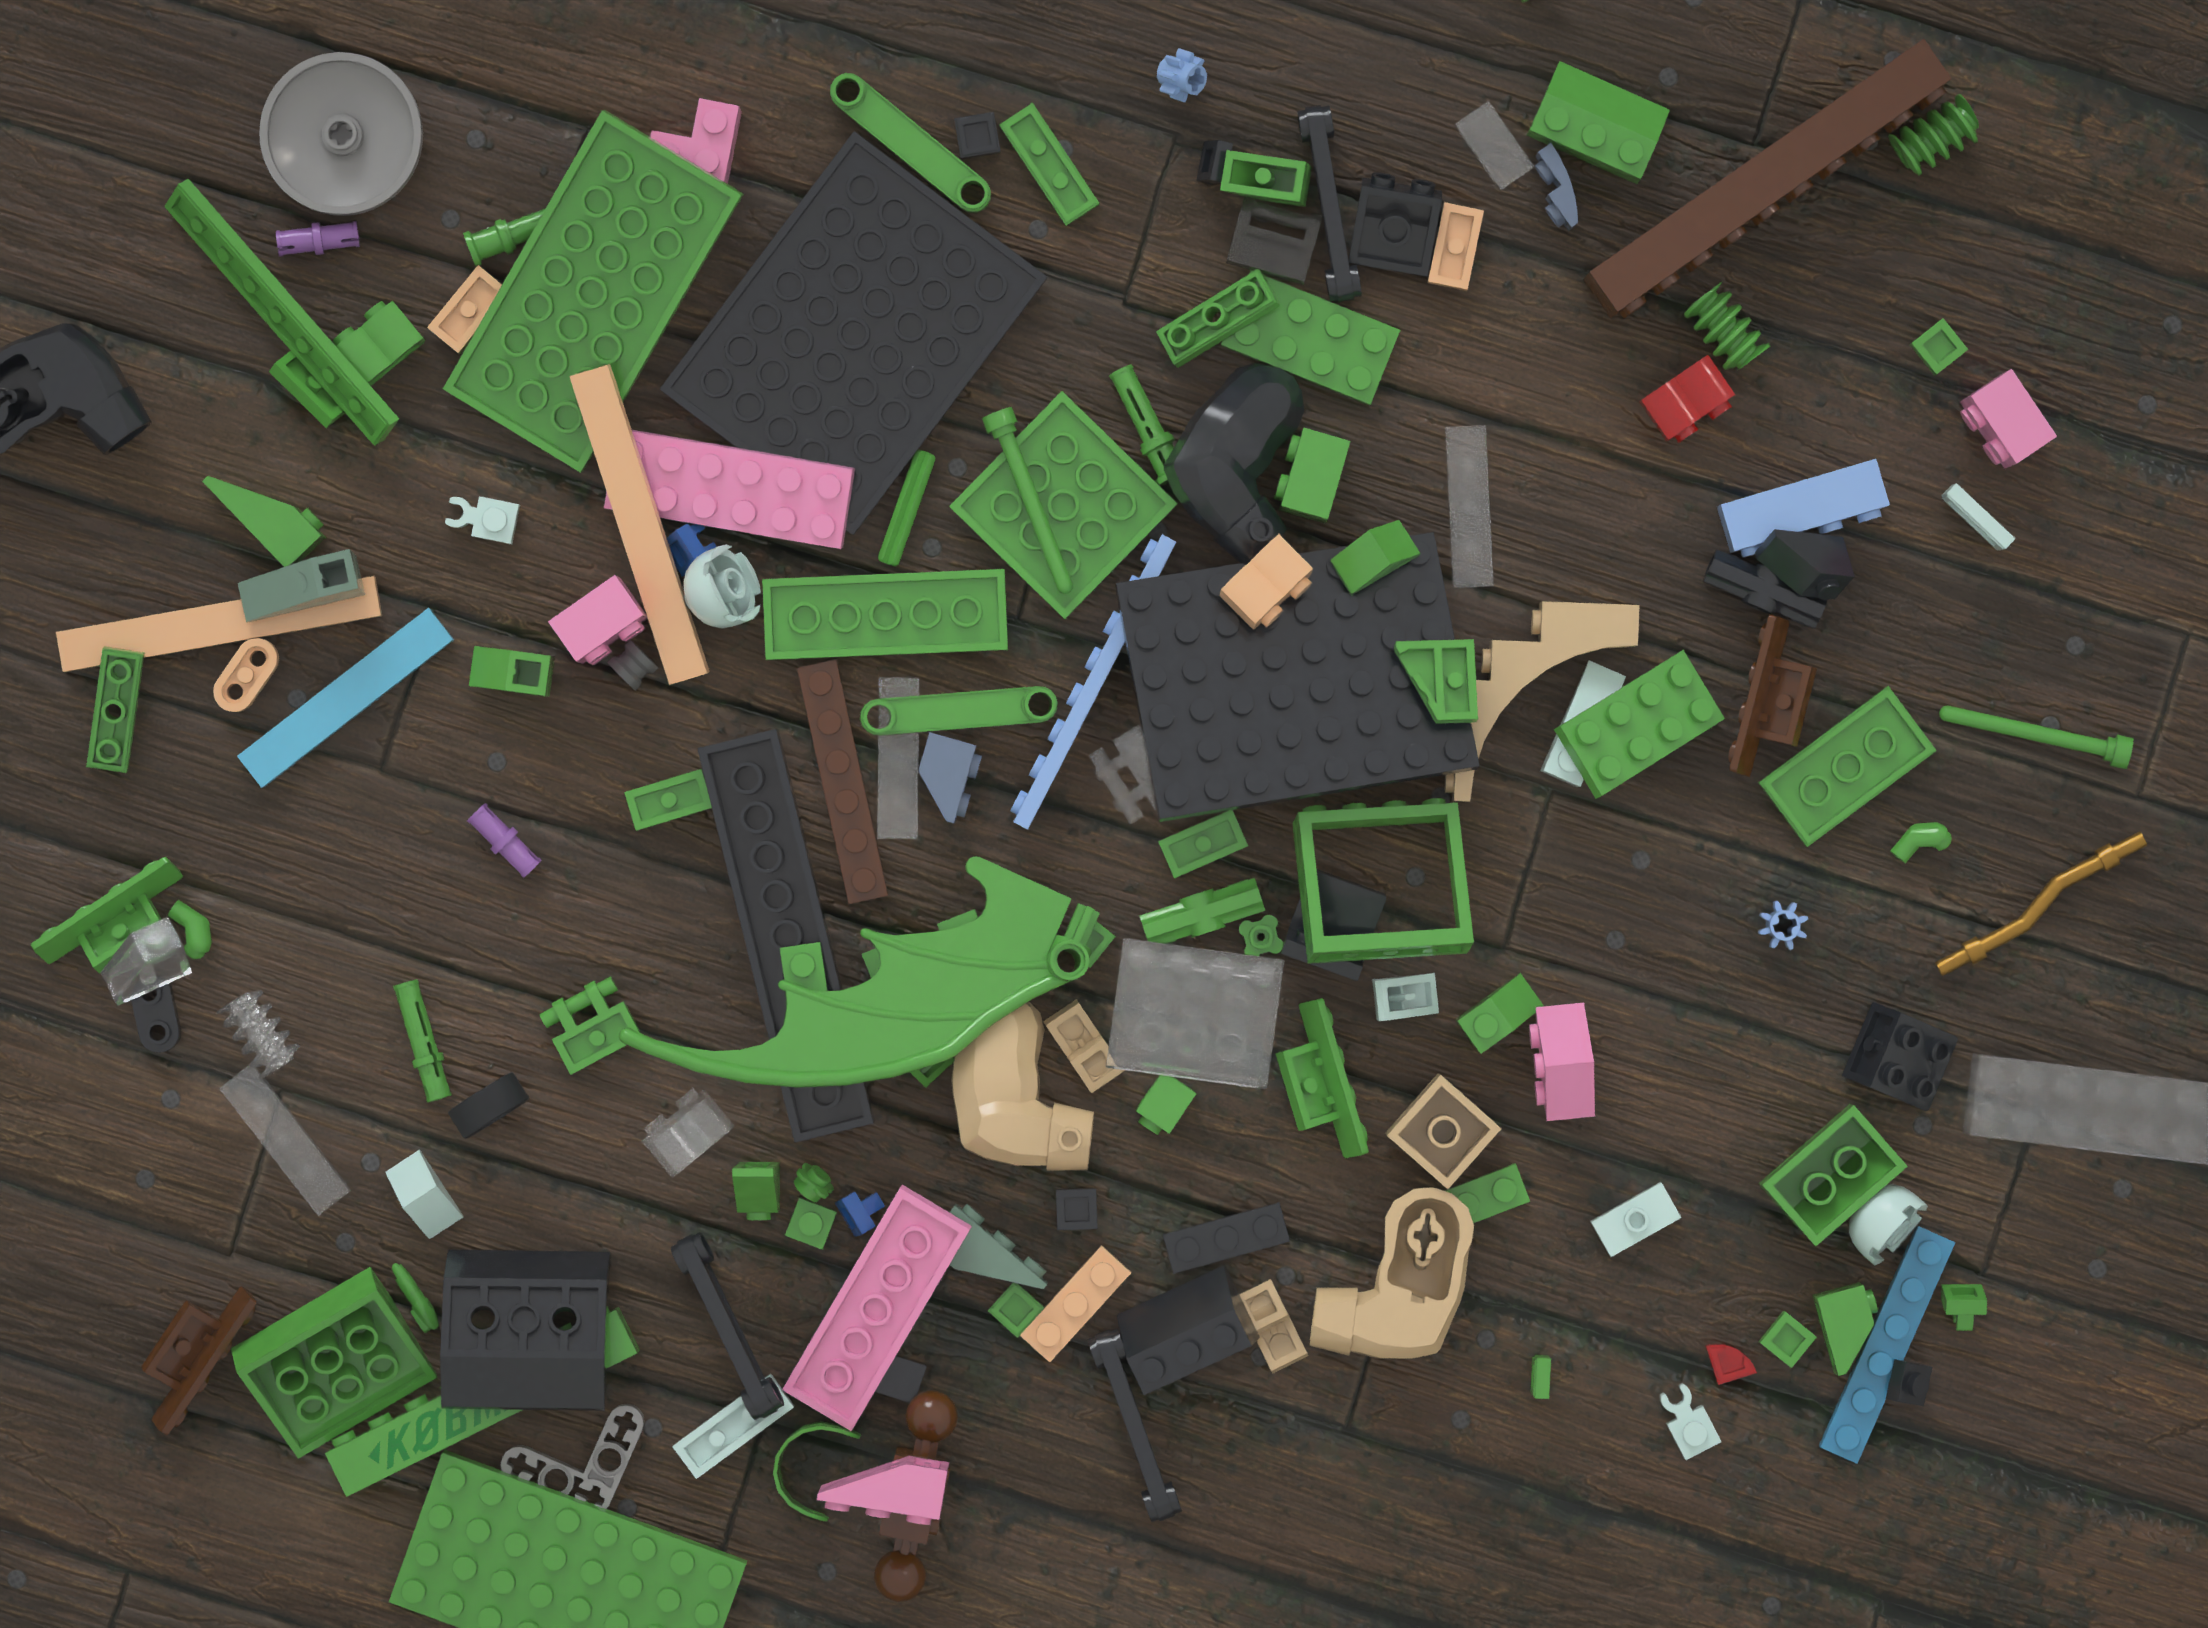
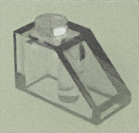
M168 917L130 933L101 971L102 978L117 1006L192 973L184 946Z

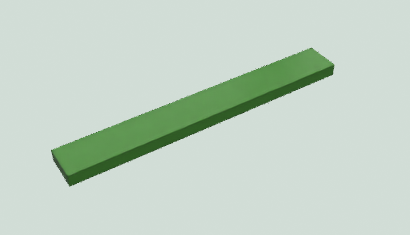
M189 179L179 183L167 201L165 208L371 443L376 446L384 441L398 422L399 418L194 184Z

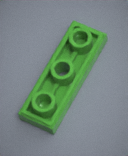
M1257 269L1157 330L1156 333L1172 363L1179 368L1280 306V303L1263 272ZM1221 312L1220 318L1213 322L1214 315Z
M103 647L86 767L123 773L128 772L145 652ZM109 705H118L121 708V716H112L108 710Z

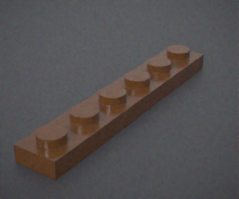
M837 660L798 667L797 672L848 904L889 896Z

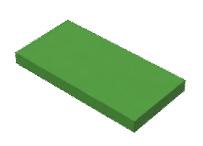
M1887 686L1760 780L1758 784L1805 847H1808L1937 750L1891 688Z

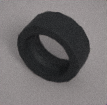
M511 1072L452 1108L448 1114L462 1137L467 1139L529 1100V1097L515 1074Z

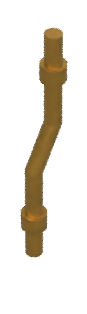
M2139 831L2113 846L2108 843L2095 850L2096 855L2052 877L2018 919L1980 939L1976 936L1962 943L1963 948L1936 961L1935 965L1941 976L1969 962L1972 965L1987 958L1986 953L2028 932L2064 889L2102 869L2106 872L2120 865V860L2147 846L2141 832Z

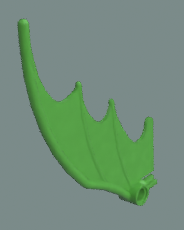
M971 857L966 862V872L980 882L986 894L985 909L977 919L956 928L905 935L878 933L867 928L862 929L861 936L870 940L879 953L880 966L877 973L868 981L858 986L840 991H815L786 980L779 981L778 987L785 991L786 995L785 1019L778 1034L767 1042L741 1050L709 1051L655 1040L631 1028L622 1029L619 1033V1039L622 1043L646 1054L692 1071L744 1083L799 1088L846 1086L896 1077L956 1056L991 1025L1022 1005L1083 976L1088 969L1089 958L1092 950L1086 944L1100 913L1089 906L1077 904L1065 935H1056L1072 898L981 857ZM1061 951L1070 953L1074 958L1075 966L1070 973L1064 972L1058 966L1057 958Z

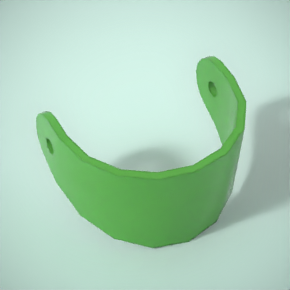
M819 1421L803 1425L786 1439L776 1454L773 1476L778 1493L790 1507L806 1516L827 1522L828 1516L805 1507L791 1497L783 1484L781 1474L784 1451L792 1440L803 1433L826 1430L857 1439L861 1437L860 1433L854 1430L850 1431L839 1424Z

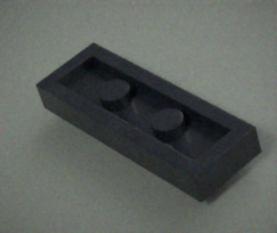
M1279 1202L1163 1234L1173 1274L1290 1242Z

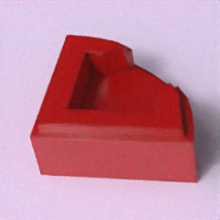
M1726 1344L1705 1345L1718 1385L1757 1373L1751 1360L1740 1350Z

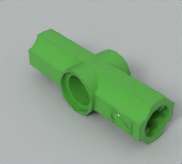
M1252 878L1228 885V887L1216 891L1212 888L1179 899V903L1139 916L1149 946L1153 948L1177 941V939L1189 935L1193 938L1224 928L1226 923L1263 912L1265 908L1256 880Z

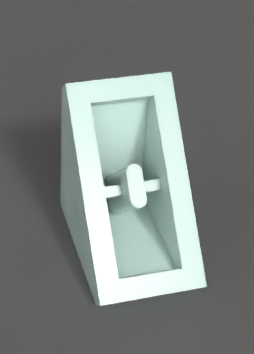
M1435 973L1372 979L1376 1020L1387 1021L1439 1013Z
M420 1150L385 1172L402 1208L429 1239L464 1217Z

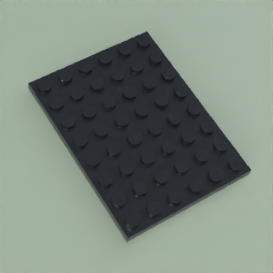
M854 131L661 386L660 390L736 448L855 468L846 531L854 536L1048 277Z
M1434 532L1410 536L1421 553L1420 556L1352 596L1330 563L1332 558L1348 546L1300 553L1299 555L1313 568L1312 574L1308 578L1312 584L1296 600L1290 595L1279 605L1283 612L1272 624L1265 627L1261 623L1254 630L1219 596L1221 589L1245 566L1243 563L1116 583V595L1159 822L1478 770L1480 765L1472 724H1436L1394 651L1396 641L1455 640Z

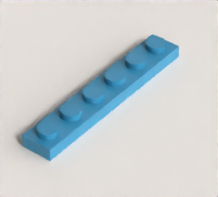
M1918 1225L1915 1227L1875 1317L1874 1326L1864 1342L1820 1441V1448L1858 1464L1885 1403L1894 1359L1904 1360L1956 1242Z

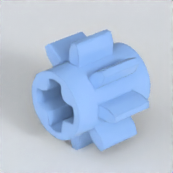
M1180 48L1176 52V57L1166 55L1157 69V79L1162 84L1160 92L1169 94L1170 98L1186 102L1188 94L1198 95L1203 90L1207 80L1206 70L1202 66L1204 59L1196 57L1194 53Z
M1774 901V912L1770 915L1760 912L1759 916L1766 920V927L1760 929L1758 934H1769L1772 937L1769 947L1775 948L1779 941L1783 940L1785 946L1791 950L1793 949V938L1796 936L1800 938L1807 937L1803 931H1800V923L1807 921L1808 916L1797 917L1794 913L1797 903L1792 902L1787 910H1782L1781 904L1778 901ZM1781 914L1784 919H1791L1793 923L1792 926L1787 928L1788 935L1786 936L1782 932L1774 931L1773 925L1779 923L1778 916Z

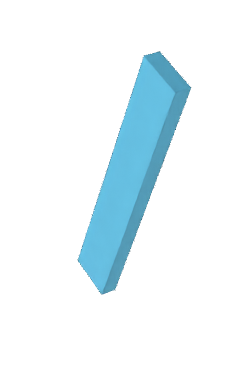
M427 608L237 757L260 787H266L453 642V637L433 611Z

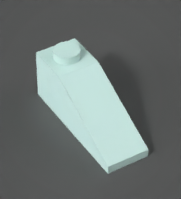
M1588 660L1560 725L1622 688L1626 676ZM1556 734L1540 771L1575 787H1581L1584 779Z

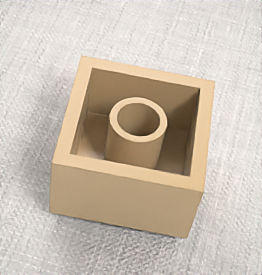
M1438 1073L1385 1134L1444 1187L1449 1189L1502 1128Z

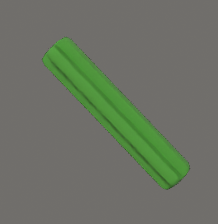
M917 450L912 458L878 555V560L890 566L899 565L935 462V456L929 452Z

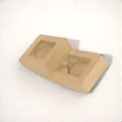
M1077 999L1043 1021L1091 1093L1125 1071Z
M1271 1279L1239 1294L1260 1336L1257 1343L1272 1373L1309 1356Z

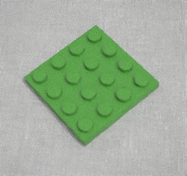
M1061 391L1016 437V441L1072 580V591L1063 594L1057 589L1004 452L949 507L1065 620L1175 508L1177 503Z

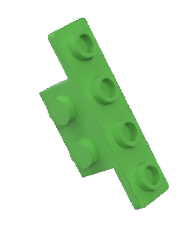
M167 857L153 861L131 879L113 886L108 894L91 905L78 909L74 916L62 924L46 930L39 939L31 943V946L37 955L47 964H51L81 945L92 967L100 974L167 930L151 898L182 879L183 875Z
M1323 998L1300 1003L1299 1010L1309 1043L1275 1053L1298 1131L1333 1121L1344 1158L1367 1154L1369 1152L1367 1132L1364 1125L1360 1122L1357 1113L1355 1091L1349 1084L1346 1076L1344 1054L1337 1045L1332 1028V1014L1325 1005Z

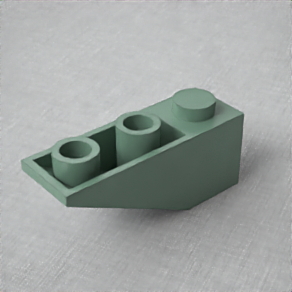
M350 549L309 558L238 583L247 623L365 595L357 556Z
M955 1204L950 1209L949 1213L972 1226L950 1263L951 1267L1044 1289L1047 1286L1048 1281L1043 1278L1047 1271L1031 1257L1028 1256L1023 1261L1012 1252L1016 1245L1002 1232L997 1230L994 1234H991L981 1224L985 1218L973 1207L966 1204L962 1209L959 1205Z

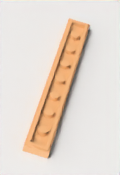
M607 364L570 376V380L669 685L707 674L710 671L690 609L685 603L684 590L611 365Z
M376 577L362 578L365 592L363 596L248 623L246 622L240 599L56 632L62 671L69 672L100 666L104 646L145 652L144 658L253 638L381 617L382 610Z

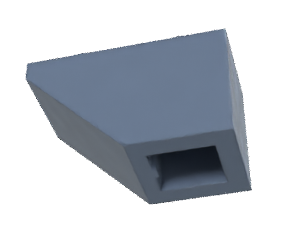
M929 732L918 771L945 820L955 823L957 816L965 817L971 794L964 793L968 777L976 779L982 756L975 754L976 745Z

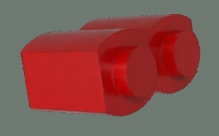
M1707 355L1639 402L1666 442L1675 437L1679 443L1699 430L1695 425L1697 420L1706 414L1713 420L1732 406L1728 399L1733 397L1735 393L1710 356Z

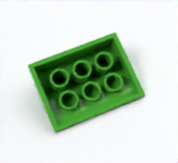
M371 1267L231 1348L237 1374L298 1459L437 1378L434 1368L405 1319Z

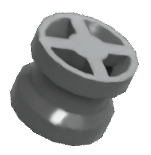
M631 639L625 644V651L620 656H613L608 661V664L635 691L641 686V679L646 674H653L658 669L657 665Z

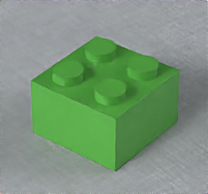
M1303 428L1300 436L1292 435L1285 461L1292 462L1289 475L1281 474L1274 496L1275 500L1281 501L1279 510L1326 523L1350 441L1307 428Z

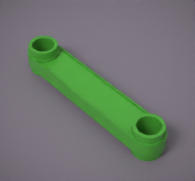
M852 73L841 74L833 80L830 87V95L834 104L954 204L967 213H978L988 206L991 200V191L988 183L868 83ZM853 82L860 88L859 95L854 101L844 102L838 98L837 90L843 83ZM971 184L980 186L985 192L983 200L975 205L967 204L961 197L963 189Z
M1041 686L881 698L867 702L860 711L859 719L865 731L872 735L1040 723L1048 721L1054 716L1058 702L1055 694L1050 689ZM1035 693L1044 694L1049 701V709L1042 716L1034 715L1028 706L1030 697ZM876 705L884 707L889 714L887 725L881 729L872 727L867 719L869 710Z

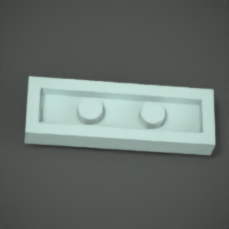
M772 1374L766 1376L765 1379L771 1377L774 1380L784 1400V1406L778 1408L777 1412L765 1418L761 1417L754 1420L747 1411L742 1397L739 1396L672 1446L696 1479L794 1408L795 1405L782 1390Z

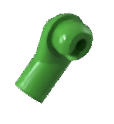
M1938 822L1916 823L1909 827L1890 852L1906 864L1919 847H1933L1941 851L1951 844L1952 837L1947 831L1946 826Z
M178 900L168 913V917L185 927L187 944L184 946V951L187 956L192 959H200L211 948L210 923L206 917Z

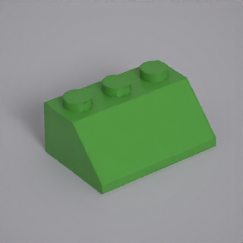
M1559 61L1526 136L1547 145L1551 143L1554 148L1638 184L1656 147L1670 110Z
M1849 1104L1758 1184L1814 1246H1817L1908 1166L1855 1105Z

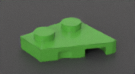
M1474 639L1395 642L1394 651L1436 724L1477 722L1478 705Z

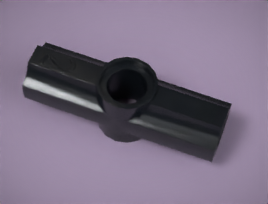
M1715 550L1702 581L1742 598L1741 602L1771 615L1777 613L1812 629L1816 628L1827 603V600L1816 597L1800 596L1764 565L1756 564L1754 566L1738 557L1719 550Z

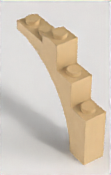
M1542 601L1539 603V610H1532L1531 634H1538V642L1490 641L1489 649H1482L1481 672L1488 673V681L1476 680L1478 720L1471 723L1478 758L1487 735L1503 709L1523 687L1544 671L1574 656L1592 651L1638 646L1639 605ZM1474 770L1445 775V793H1452V801L1470 802Z

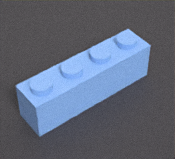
M1873 459L1717 506V510L1730 553L1740 550L1743 558L1754 555L1755 551L1774 529L1803 532L1818 527L1819 533L1824 534L1843 528L1841 520L1857 516L1858 523L1881 517L1880 509L1890 504L1877 460Z

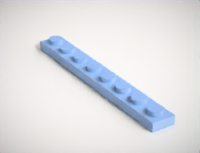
M1163 534L1158 542L1150 539L1140 561L1146 563V566L1140 578L1132 575L1129 581L1159 576L1176 541ZM1113 611L1103 630L1104 633L1110 635L1103 649L1095 646L1084 667L1091 671L1084 686L1076 683L1066 702L1067 705L1072 707L1066 721L1058 718L1047 739L1054 743L1048 756L1045 757L1039 754L1029 773V776L1035 779L1029 793L1021 790L1010 812L1017 815L1014 823L1027 830L1125 643L1121 616L1116 611Z

